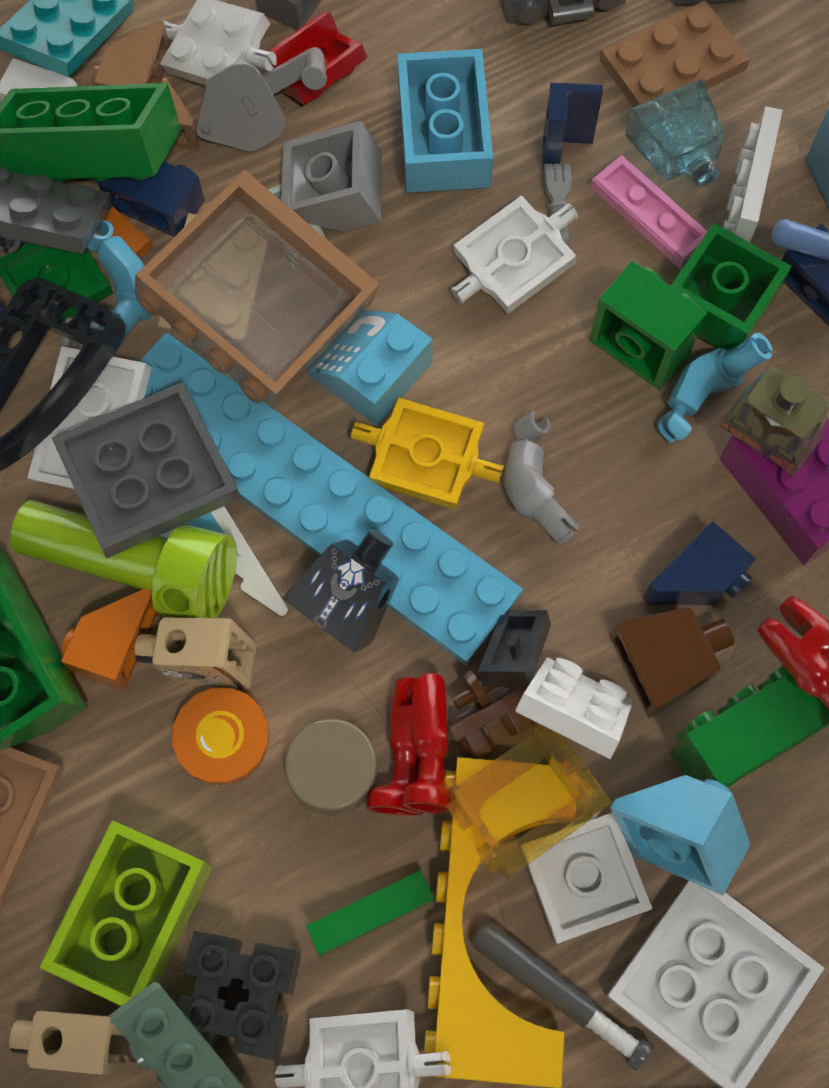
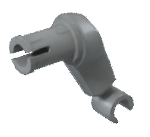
M533 410L514 425V432L519 441H515L511 445L503 482L507 494L519 515L526 518L532 517L552 537L557 545H561L574 535L570 529L577 531L580 525L553 498L554 488L542 476L544 450L535 441L546 435L550 431L551 426L547 418L535 423V411Z

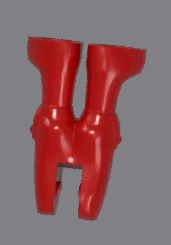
M791 596L780 605L779 609L788 624L803 637L799 639L782 623L772 618L765 619L758 627L757 632L771 652L794 677L797 686L808 695L819 698L829 710V620L804 601Z
M425 673L417 679L414 677H401L396 680L390 707L389 744L394 758L392 780L389 785L378 786L369 791L366 809L374 813L401 816H421L423 813H447L450 811L451 794L446 785L444 766L448 750L447 698L444 679L436 673Z

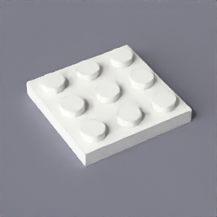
M687 880L609 990L606 997L720 1088H746L825 968L727 893L721 895Z

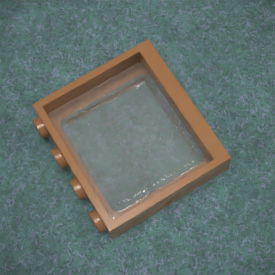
M245 169L135 275L136 299L145 311L153 316L159 314L171 325V330L177 338L187 345L193 343L206 354V360L217 372L231 375L240 383L241 390L250 400L257 404L263 401L271 408L276 406L362 311L366 310L372 303L380 285Z

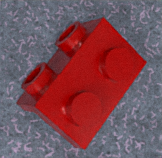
M327 11L321 12L267 51L273 52L276 55V65H272L273 68L313 47L319 48L323 52L327 76L326 84L323 88L319 90L309 89L300 79L280 90V92L302 104L320 97L323 90L338 79L350 75L357 65L367 59L363 44L340 34L332 14Z

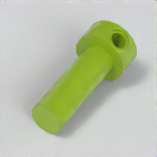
M29 500L18 510L10 534L12 550L17 554L137 589L152 591L154 610L159 615L168 618H218L227 602L236 572L237 546L234 538L227 534L191 524H183L172 531L169 538L158 535L106 559L85 514Z

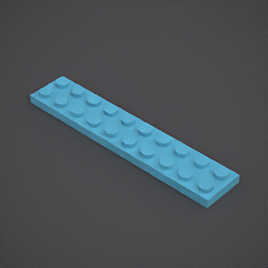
M166 332L139 361L152 367L144 398L183 382L238 488L241 500L319 557L332 543L342 540H349L359 546L369 529L377 530L387 536L393 542V546L381 564L394 572L399 578L387 608L465 666L470 663L494 632L499 617L504 615L506 611H510L523 594L522 587L376 482L370 481L369 477L263 401L257 404L250 400L243 393L237 382L226 374L217 372L205 359Z

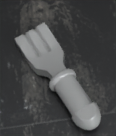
M544 164L545 191L551 201L548 206L551 216L567 204L565 199L571 191L572 181L570 164ZM568 225L560 231L562 240L566 245L571 235L570 231H568Z

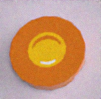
M210 688L194 695L180 708L172 727V747L178 762L193 778L209 784L231 785L248 778L262 764L267 753L270 728L262 708L248 694L233 688Z

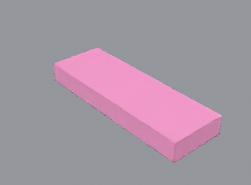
M623 155L619 156L591 180L590 188L680 270L708 232Z

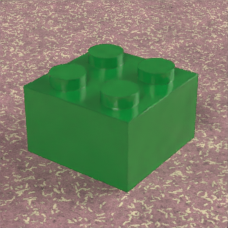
M713 223L671 284V287L681 294L685 293L692 296L698 301L701 308L707 311L698 337L717 348L731 350L752 335L779 294L792 266Z
M632 260L599 298L589 341L660 391L691 354L707 311L701 308L698 301L692 296L685 293L681 294L666 284L657 272L650 268H643Z

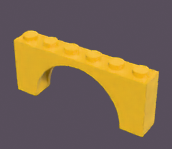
M457 757L456 771L446 770V785L451 794L450 801L454 802L452 821L442 820L440 851H450L448 872L438 871L436 902L446 903L444 924L434 923L432 955H442L440 977L430 976L428 1008L438 1009L436 1031L426 1030L424 1054L449 1052L451 1062L433 1065L445 1064L451 1066L450 1075L433 1077L562 1088L564 1032L543 1028L521 1019L502 1006L488 992L474 971L467 954L462 928V912L466 891L474 873L496 847L516 834L532 828L555 824L570 825L575 819L577 767Z

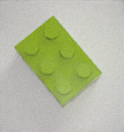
M112 820L39 968L120 1006L124 1005L154 982L160 983L213 867L203 860Z

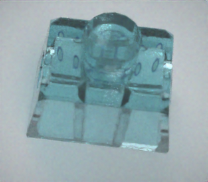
M702 79L631 108L625 135L663 179L672 180L689 172L696 185L703 187L718 177L720 171L713 161L719 157L725 139V132Z

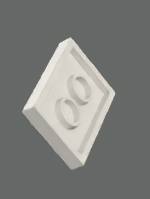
M767 106L764 108L759 124L750 123L744 148H741L736 164L735 174L738 175L736 184L732 186L727 204V210H730L728 220H725L723 225L724 229L749 243L759 221L783 111Z
M61 346L50 390L80 352L79 349ZM112 357L96 382L73 411L47 438L35 447L27 478L75 490L52 437L144 399L152 367L146 363Z
M547 657L524 692L516 712L611 759L622 736L634 700L626 696L627 692L625 689L611 681L602 679L598 683L582 675L583 670L569 660L556 658L554 661Z

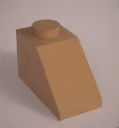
M155 20L107 46L104 49L100 65L96 64L93 68L92 86L161 83L164 69L160 62L170 47L164 21Z

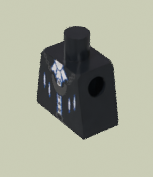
M369 529L359 546L349 540L332 543L287 591L283 600L352 652L369 646L375 638L399 581L398 576L381 564L393 546V542L381 532Z

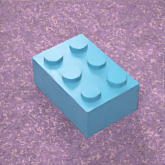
M482 49L397 54L406 193L491 188L493 150Z

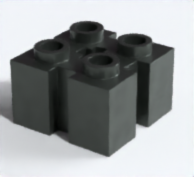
M194 931L184 974L197 976L192 997L179 995L177 1003L179 1009L212 1048L220 1047L223 1035L235 1038L232 1052L270 1060L280 1059L289 1016L276 1014L280 992L293 995L301 953L293 949L255 942L252 956L241 954L242 941ZM237 980H243L241 989L249 990V999L247 1002H239L236 1010H233L229 1007L231 1001L226 1000V992L228 988L235 986Z

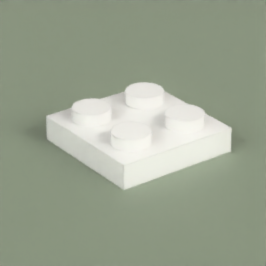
M613 813L520 846L555 945L653 909L626 839Z

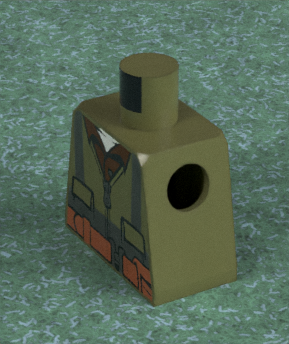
M769 367L745 389L719 426L795 476L822 439L829 404L825 399L810 390V386L804 378L796 375L788 376L775 367Z

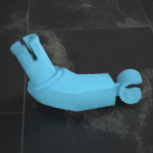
M103 220L97 229L99 235L94 234L87 248L98 252V260L114 283L117 305L112 311L125 324V335L120 343L122 345L134 326L139 321L149 320L152 315L141 307L135 295V275L144 267L143 262L120 236L111 237L113 226L109 221ZM100 325L98 326V330L103 331L105 329V327H102Z
M754 333L731 350L718 348L700 356L685 366L667 401L672 410L666 413L657 423L661 434L670 443H673L676 439L679 441L684 439L692 430V426L685 420L683 415H695L710 394L725 392L742 384L747 371L769 360L772 357L771 352L773 350L768 339L760 333Z

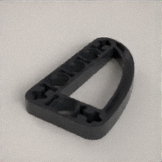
M39 278L29 279L21 284L0 318V411L47 330L84 346L62 377L39 404L15 427L0 438V471L27 455L64 421L101 375L125 335L124 321L107 306ZM77 306L73 319L68 323L61 324L63 313L68 308ZM25 317L29 319L27 324L23 321ZM91 321L105 327L103 331H94L89 326ZM22 330L20 342L15 347L8 349L10 337L17 331Z

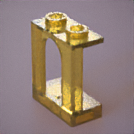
M539 724L533 729L529 737L460 785L457 786L454 783L450 786L448 794L452 802L446 805L460 829L464 832L470 827L482 843V845L476 848V851L493 875L501 871L508 880L606 810L612 801L566 738ZM545 759L574 800L520 839L511 843L497 842L480 819L479 813L482 805L489 797Z

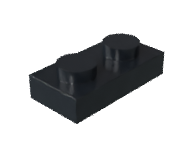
M548 610L506 611L504 615L499 617L478 670L482 687L515 688L529 686L551 627Z

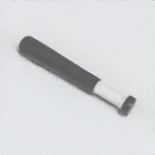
M485 921L479 925L471 937V944L474 949L553 1005L580 1027L584 1028L586 1026L592 1029L595 1034L606 1040L608 1044L621 1051L627 1057L626 1064L629 1067L638 1070L643 1065L653 1048L650 1041L645 1038L637 1040L631 1034H628L626 1030L620 1028L618 1024L612 1022L610 1018L599 1012L597 1004L570 985L495 924Z

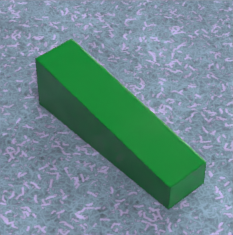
M420 870L305 926L318 955L322 958L435 901V898Z

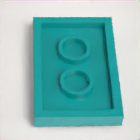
M29 0L0 27V50L69 77L133 12V0Z

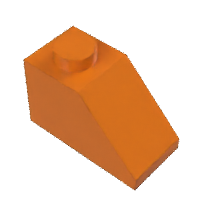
M142 589L80 617L76 629H70L63 640L61 647L63 658L61 662L74 674L125 691L137 664L134 652L136 639L140 634L150 633L158 614L153 607L152 591Z

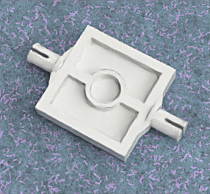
M197 0L183 24L176 25L163 20L168 39L173 41L160 62V65L167 74L206 86L210 76L233 63L245 62L267 71L273 70L272 65H276V55L273 52L259 49L260 41L270 26L264 13L218 0Z
M522 195L453 245L454 254L468 268L470 273L469 277L451 288L454 298L460 304H463L464 301L476 292L483 290L491 295L507 314L512 312L576 264L577 256L565 244L560 234L563 228L578 219L576 210L572 208L571 204L567 203L552 216L547 217L536 211Z
M408 1009L309 1019L310 1047L305 1064L277 1066L275 1075L294 1076L275 1078L277 1088L305 1086V1088H418L420 1077L449 1076L451 1066L431 1064L449 1063L451 1059L448 1051L419 1054L415 1044L414 1012Z

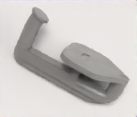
M316 47L310 48L261 75L256 67L245 62L233 63L213 74L206 83L197 119V135L204 140L249 152L256 151L276 140L284 131L285 116L273 94L300 79L309 89L319 90L323 88L327 80L323 52Z

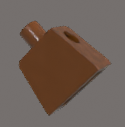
M682 608L623 621L615 625L610 635V639L648 718L660 713L712 679L720 670L719 662L714 653L734 645L732 631L725 620L720 619L701 627L691 608Z

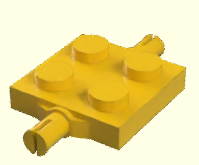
M400 397L396 401L391 417L381 429L356 421L351 432V440L376 446V459L369 475L370 481L376 482L385 489L453 510H457L464 487L471 481L473 476L499 484L504 465L501 466L478 459V446L484 431L483 422Z

